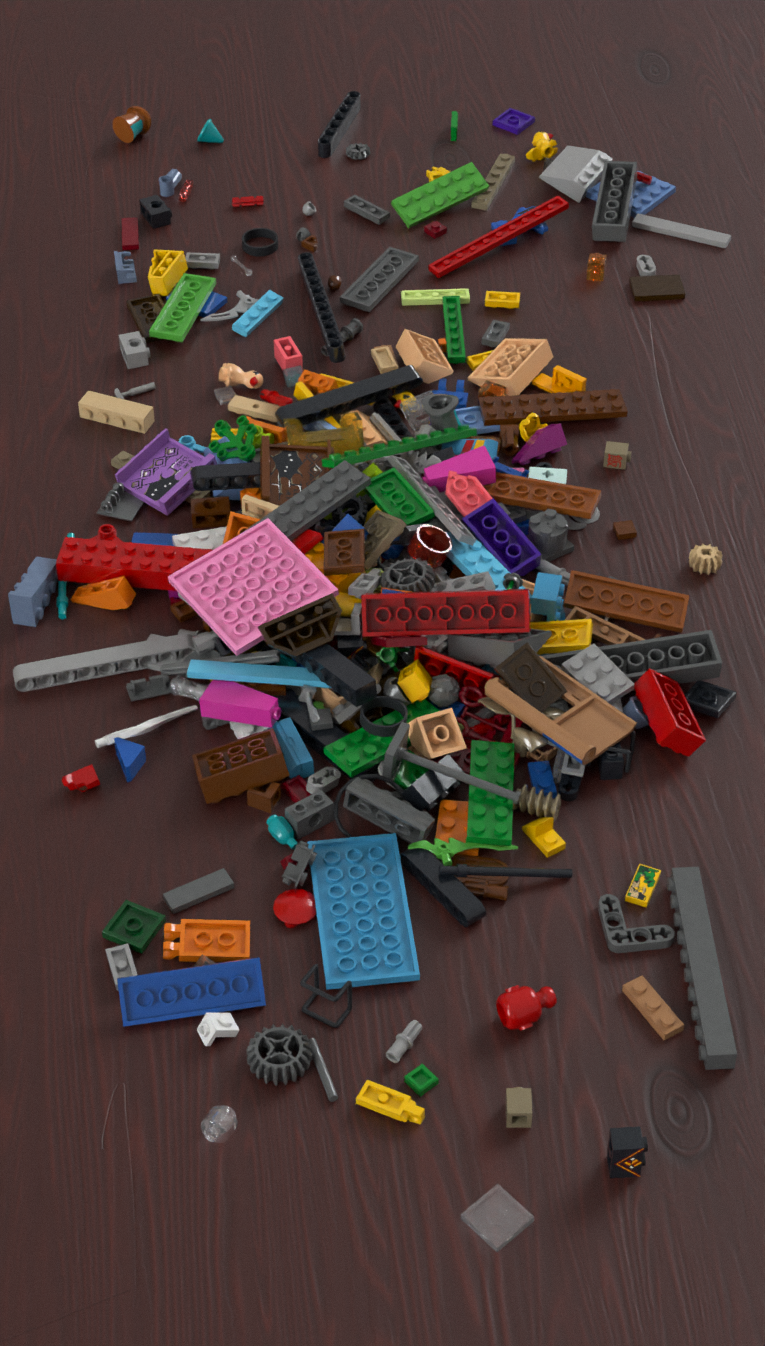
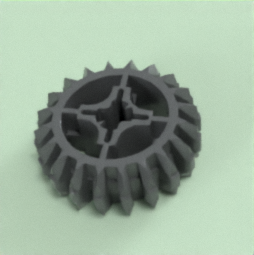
M404 557V560H397L395 564L390 563V567L384 568V572L381 573L380 584L383 588L410 592H431L435 584V574L433 568L426 560L422 561L421 558L414 560L413 557L406 559Z
M283 1023L280 1027L272 1024L271 1029L263 1027L262 1033L256 1032L254 1038H250L249 1046H247L246 1050L247 1064L250 1066L252 1074L256 1073L258 1080L264 1078L266 1084L273 1081L275 1086L280 1081H283L286 1085L290 1079L296 1082L297 1076L303 1077L304 1070H309L312 1060V1046L308 1042L307 1035H303L301 1029L295 1031L293 1025L285 1028ZM294 1049L298 1052L296 1057L292 1056ZM264 1051L267 1053V1057L265 1059L261 1057V1054Z

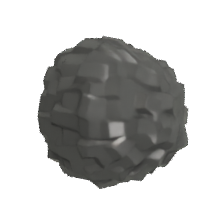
M447 674L432 677L429 700L441 708L455 703V701H458V695L461 690L459 682Z

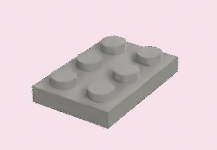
M594 643L561 664V669L566 674L609 704L632 691L635 686Z

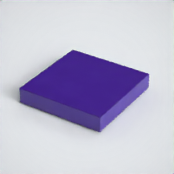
M509 108L495 118L492 125L518 135L535 122V117Z

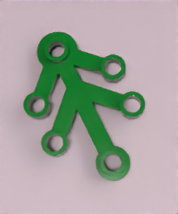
M242 415L237 419L236 423L239 425L236 436L231 432V426L227 421L218 420L215 423L214 427L220 437L226 436L230 440L224 443L214 440L208 446L213 453H217L220 461L239 457L241 460L248 462L255 457L256 451L252 444L258 429L254 424H249L246 416ZM246 432L248 435L245 444H243L242 442L244 434ZM237 448L238 450L228 452L226 449Z

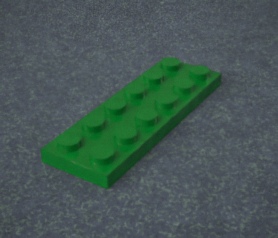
M426 699L420 702L416 700L406 706L408 710L407 723L417 717L435 713L439 710ZM395 710L372 723L383 726L399 723L403 716ZM362 727L325 746L324 754L346 774L353 777L382 762L394 736H375L368 733ZM408 736L407 748L410 747V746H412L409 736Z
M472 740L470 775L513 791L515 743ZM469 784L466 842L511 846L513 800Z

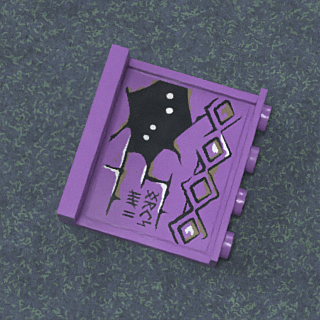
M165 428L136 456L132 457L125 466L119 469L115 477L117 483L121 482L124 485V491L168 516L195 491L190 475L191 469L200 465H217L215 456L211 453L204 457L170 438L168 429Z

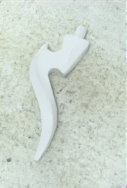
M196 705L150 719L140 725L113 732L95 740L97 748L114 744V738L116 737L126 739L150 732L164 723L197 710L198 707Z

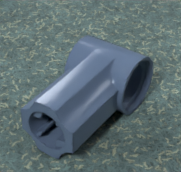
M172 169L166 176L159 178L161 196L169 197L174 195V188L182 179V174L177 169Z

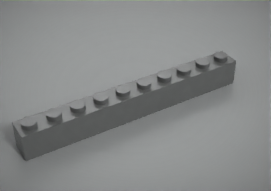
M699 867L672 868L671 877H667V889L672 891L670 905L671 909L675 908L676 912L673 916L674 926L679 928V931H677L678 945H682L680 951L681 963L686 965V968H684L685 982H689L690 986L687 993L688 1000L693 1002L691 1016L692 1020H696L697 1026H695V1038L700 1040L701 1044L699 1045V1059L704 1060L705 1070L734 1069L737 1051Z

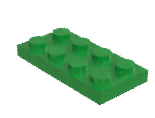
M395 467L371 478V484L363 489L382 512L403 520L407 524L406 526L422 524L435 517L432 508Z

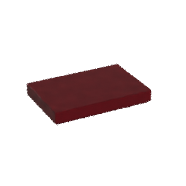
M420 635L371 636V644L386 648L428 645L427 638Z

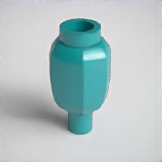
M276 814L270 816L266 821L270 834L280 844H288L294 850L298 842L294 839L295 834L291 825L282 816L278 817Z

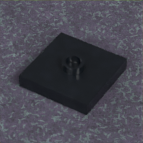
M699 680L685 694L691 710L718 719L736 699L737 692Z

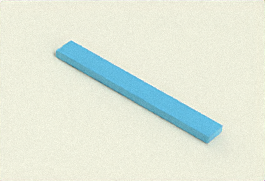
M191 659L187 670V678L331 688L326 683L321 682L314 673H310L307 668Z

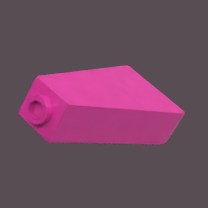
M481 446L424 468V477H421L429 487L436 486L440 493L446 491L449 470L463 476H474L482 485L496 483V467L486 447Z
M212 680L199 699L201 717L272 728L276 720H279L281 716L278 698L233 681Z

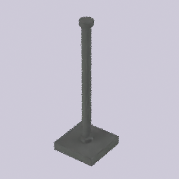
M401 722L385 752L382 776L392 779L400 762L406 760L513 800L514 804H518L522 793L518 790L516 792L407 752L410 724Z

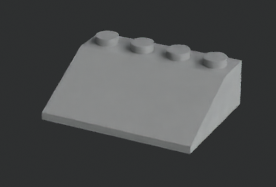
M567 145L539 178L580 203L586 196L587 191L594 187L601 179L604 162L612 161L613 158L600 150Z

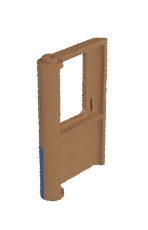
M541 655L539 657L568 691L561 698L574 706L553 721L510 691L506 683L497 677L488 680L484 687L486 696L582 765L588 764L608 750L609 747L624 739L634 730L637 722Z

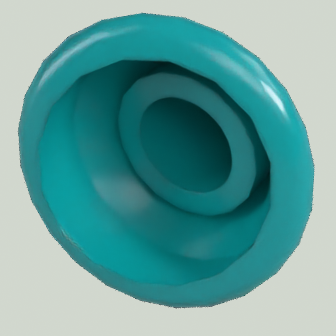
M208 119L197 141L223 143L224 139L212 120Z

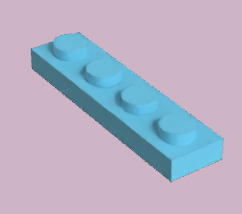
M269 290L232 324V330L247 337L283 303L284 298Z

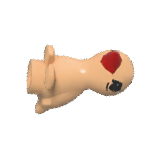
M223 363L219 370V381L224 382L226 387L244 384L250 389H257L263 384V376L254 370L244 372L240 367L232 363Z

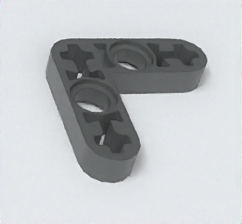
M605 894L600 897L598 912L607 946L612 952L626 953L663 949L673 944L674 930L670 926L654 925L626 928L618 898L612 894ZM607 904L612 907V912H609ZM615 920L619 925L614 927L610 926L607 922ZM644 936L647 940L645 942H638L635 940V937Z

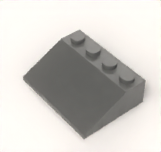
M531 629L530 632L448 634V656L465 663L473 662V665L490 664V667L495 668L526 642L537 653L551 637L552 631Z

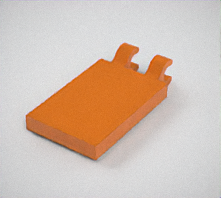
M181 919V924H164L165 942H163V959L170 960L179 956V961L197 962L202 954L214 962L250 959V921ZM176 938H180V943H174L171 941L175 940Z

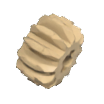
M702 543L701 546L695 545L689 554L690 567L693 568V572L699 571L700 575L702 573L707 575L710 572L716 573L722 565V552L718 550V547H711V544L704 545Z

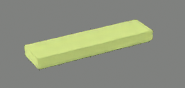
M469 289L401 291L402 306L442 304V296H460V304L470 303Z

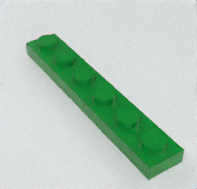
M442 296L448 362L454 364L465 363L466 356L460 296Z

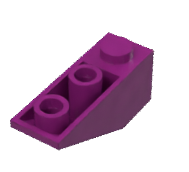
M561 423L551 424L536 430L511 460L512 463L524 465L530 463L531 458L540 459L545 457V453L549 451L551 453L561 451V447L567 445Z

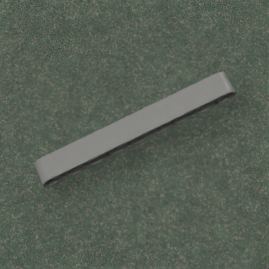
M179 634L20 664L14 667L13 677L16 689L26 692L152 668V666L143 663V657L150 656L151 663L154 662L156 664L157 657L160 663L164 661L163 654L165 652H170L171 659L176 660V654H179L180 659L185 657L184 649L189 648L190 653L196 650L190 634Z

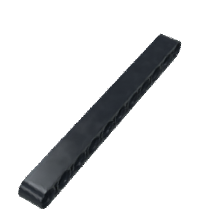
M301 253L298 255L300 273L330 361L340 363L346 359L344 344L316 263L311 253Z

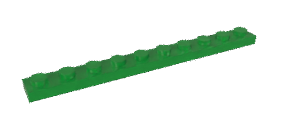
M468 424L458 425L457 429L453 427L444 428V432L431 431L430 435L417 434L416 438L404 437L400 442L399 440L388 441L387 445L379 443L374 444L373 448L360 447L359 451L347 450L344 451L343 455L340 453L330 454L329 458L322 459V467L334 468L344 460L350 464H356L476 436L477 430L476 428H470Z

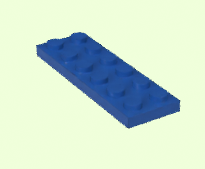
M259 957L117 978L123 1027L266 1005Z

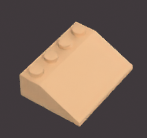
M505 338L468 377V381L500 396L520 395L553 358L548 340Z

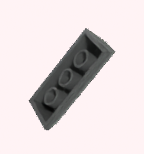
M357 777L346 788L344 808L390 833H396L397 837L410 844L426 840L433 828L435 819L429 813L419 811L409 802L393 797L392 793L375 787L367 779L362 780Z

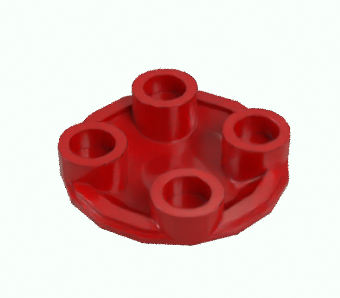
M304 889L284 891L274 901L273 910L275 916L284 922V925L288 928H294L299 924H304L317 918L314 895Z

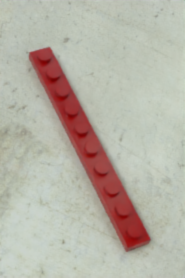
M558 195L429 264L428 270L440 278L569 208V203Z

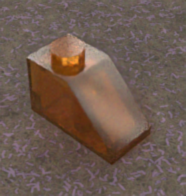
M590 253L586 280H604L608 261L607 255Z

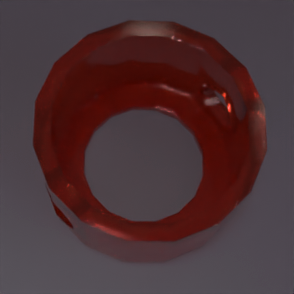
M425 524L417 528L407 548L408 554L414 560L421 558L422 561L426 560L432 568H438L444 563L453 544L451 538L444 530L434 525Z

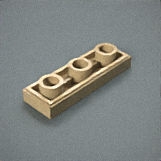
M237 395L228 404V410L237 414H245L253 418L269 420L270 422H279L275 412L282 406Z

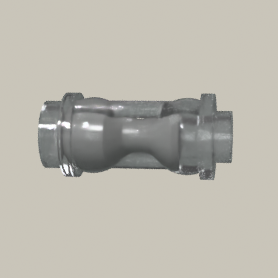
M181 675L173 678L170 683L173 695L186 696L199 701L209 684L190 681Z

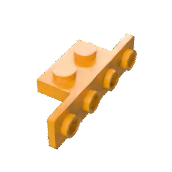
M557 365L553 368V377L541 373L532 380V384L549 393L586 391L587 378Z

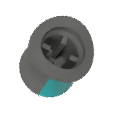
M431 394L424 397L422 405L424 411L429 415L428 425L441 432H444V428L453 427L457 429L458 425H461L455 410L459 403L458 397L447 394Z

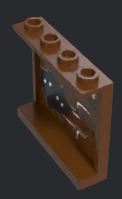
M262 436L260 444V499L280 506L333 469L322 467V459L329 458L330 454H334V447H331L330 439L327 440L326 447L269 444V436Z

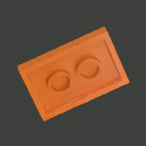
M441 800L435 838L449 843L448 838H454L466 843L468 802ZM479 848L463 850L456 854L478 856Z

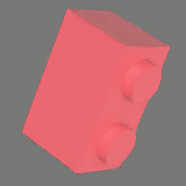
M291 336L275 339L274 357L285 376L303 373L302 354Z

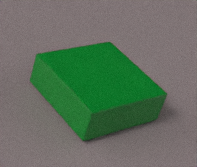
M424 1064L419 1065L404 1076V1082L419 1097L431 1090L439 1082V1079Z

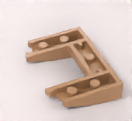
M577 606L573 608L565 619H592V638L606 645L645 640Z

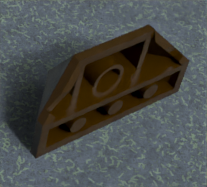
M331 593L259 625L258 629L268 646L296 658L333 640L342 610Z

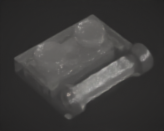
M432 390L399 404L414 432L418 431L421 425L428 424L429 416L419 421L416 420V417L426 413L423 409L422 401L427 395L433 394Z

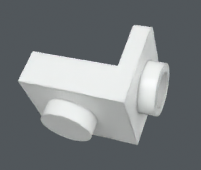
M448 634L420 635L427 638L428 645H424V647L440 653L448 646Z
M206 1013L197 1028V1032L204 1045L211 1046L216 1037H236L239 1028L231 1013Z

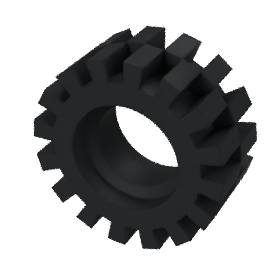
M355 495L332 511V519L339 523L346 516L342 510L353 508L357 513L350 516L362 525V523L365 524L368 507L365 499L362 500L360 495L358 498Z

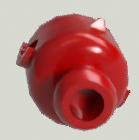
M516 985L505 989L506 992L500 994L496 1000V1008L502 1024L507 1029H519L521 1031L532 1027L533 1023L540 1019L542 1009L553 1008L557 1003V999L551 987L544 986L538 992H535L529 986L519 987Z

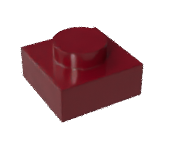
M435 221L424 226V232L436 239L447 233V227Z

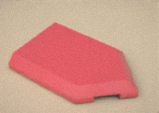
M449 470L445 495L463 517L493 499L476 477L459 475L457 472Z

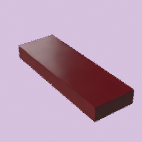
M138 217L121 218L122 250H138Z

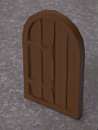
M455 854L452 866L467 864V866L508 867L498 859ZM467 875L466 878L457 879L462 884L466 880L480 883L489 881V884L503 886L508 882L509 877Z

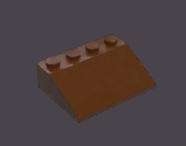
M273 728L192 755L197 777L207 804L220 802L223 798L232 795H241L249 788L258 789L272 781L279 782L285 779V777L290 776Z

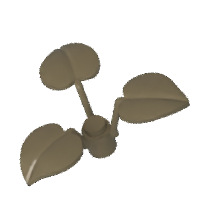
M489 697L478 700V703L481 702L493 712L504 715L509 714L511 716L512 734L510 738L513 739L512 743H515L514 752L520 753V757H526L528 750L531 753L537 748L547 745L548 740L535 730L529 731L516 727V717ZM548 707L543 713L553 721L565 713V711L556 707Z

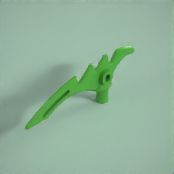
M435 838L434 845L427 840L411 843L408 846V849L422 848L431 851L437 856V859L442 860L444 866H452L451 858L456 853L467 849L489 848L498 851L518 849V846L512 844L511 846L470 842L463 843L454 838H448L449 843Z

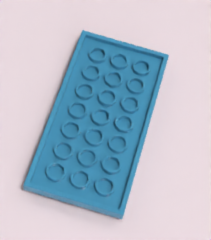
M396 833L308 841V848L312 849V846L315 845L314 852L317 853L312 866L310 865L326 990L342 988L347 981L352 982V987L420 980Z

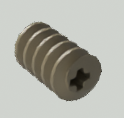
M524 784L522 789H517L522 793L518 804L513 803L514 810L520 807V811L525 812L528 809V813L531 815L536 812L538 817L543 815L545 817L553 816L554 822L556 821L561 807L560 794L555 799H552V792H549L545 797L544 789H541L536 794V787L533 786L529 792L527 791V784Z

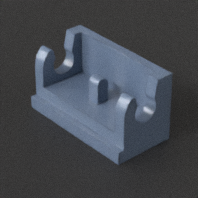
M114 251L118 284L137 282L133 259H123L125 256H131V252Z

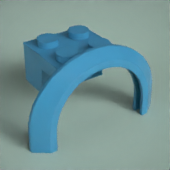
M538 572L532 595L531 613L547 615V621L565 620L564 600L561 597L564 596L565 584H561L562 575Z

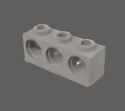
M487 571L435 583L431 592L495 590L496 586Z

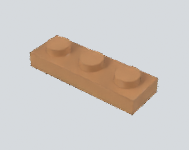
M643 975L623 985L622 991L663 1040L684 1030L682 1021Z

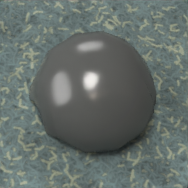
M389 678L383 687L384 696L398 699L405 706L411 704V701H407L408 697L397 684L398 678Z

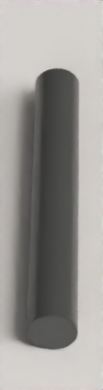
M311 1038L308 1042L312 1046V1058L330 1102H334L338 1099L337 1092L315 1038Z

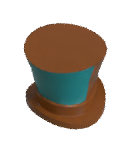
M131 106L127 109L125 115L115 117L113 120V130L116 136L126 143L132 142L138 134H146L151 128L150 114L139 106Z

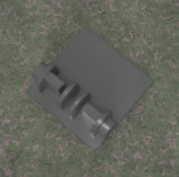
M118 482L113 485V489L108 492L106 499L102 501L97 514L132 522L144 502L130 493L124 492V485Z

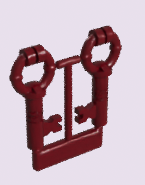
M462 687L458 696L466 706L461 718L456 717V720L464 726L461 733L463 738L468 737L472 740L497 742L493 740L496 730L491 731L492 728L488 729L485 736L471 730L468 723L463 719L467 715L504 732L500 742L512 743L513 739L510 738L512 734V718L505 729L468 712L469 707H486L481 702L478 703V700L485 698V696L478 687ZM470 691L479 695L477 702L472 703L466 699ZM496 713L492 721L495 722L497 720V723L500 724L502 717H509V714ZM516 717V727L521 728L523 722Z

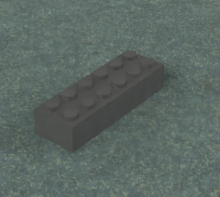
M604 162L592 223L593 240L626 242L637 182V162Z

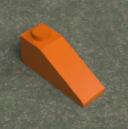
M122 576L80 586L75 591L71 601L72 603L103 609L118 610L130 607L136 593L126 578Z

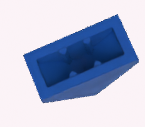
M116 737L114 738L116 755L127 782H130L146 762L145 746Z

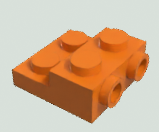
M305 369L298 379V382H303L314 396L338 388L335 379Z

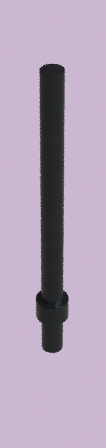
M467 864L439 866L438 868L439 875H456L457 878H466L467 875L572 878L573 874L572 869L467 866Z

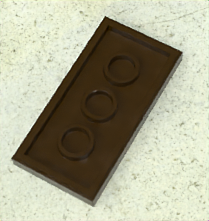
M155 294L127 300V307L146 343L164 340L150 337L149 330L165 305L160 295Z

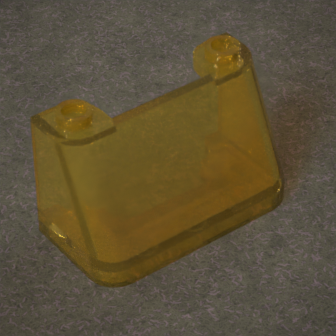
M358 412L344 414L340 419V429L303 432L302 423L298 419H283L287 445L326 447L327 440L330 439L331 447H334V454L340 453L341 455L344 454V451H359L360 447H364L362 419Z

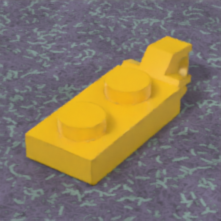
M366 1080L356 1097V1104L399 1121L407 1122L409 1120L421 1125L425 1118V1108L417 1106L416 1102L411 1100V1096Z

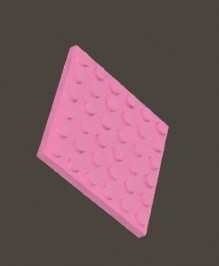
M269 518L168 576L169 583L236 656L264 640L258 629L259 625L331 593L334 597L339 595L338 589Z

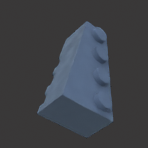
M36 557L28 567L27 573L21 576V583L17 582L15 584V591L9 592L8 597L13 624L36 627L39 620L43 618L44 609L49 605L52 593L56 591V584L58 582L57 559Z

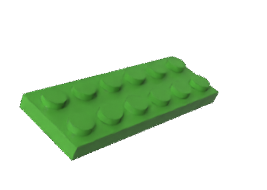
M470 162L392 200L391 205L409 229L487 191L489 185L475 165Z
M184 273L149 330L150 337L183 342L216 285V278Z

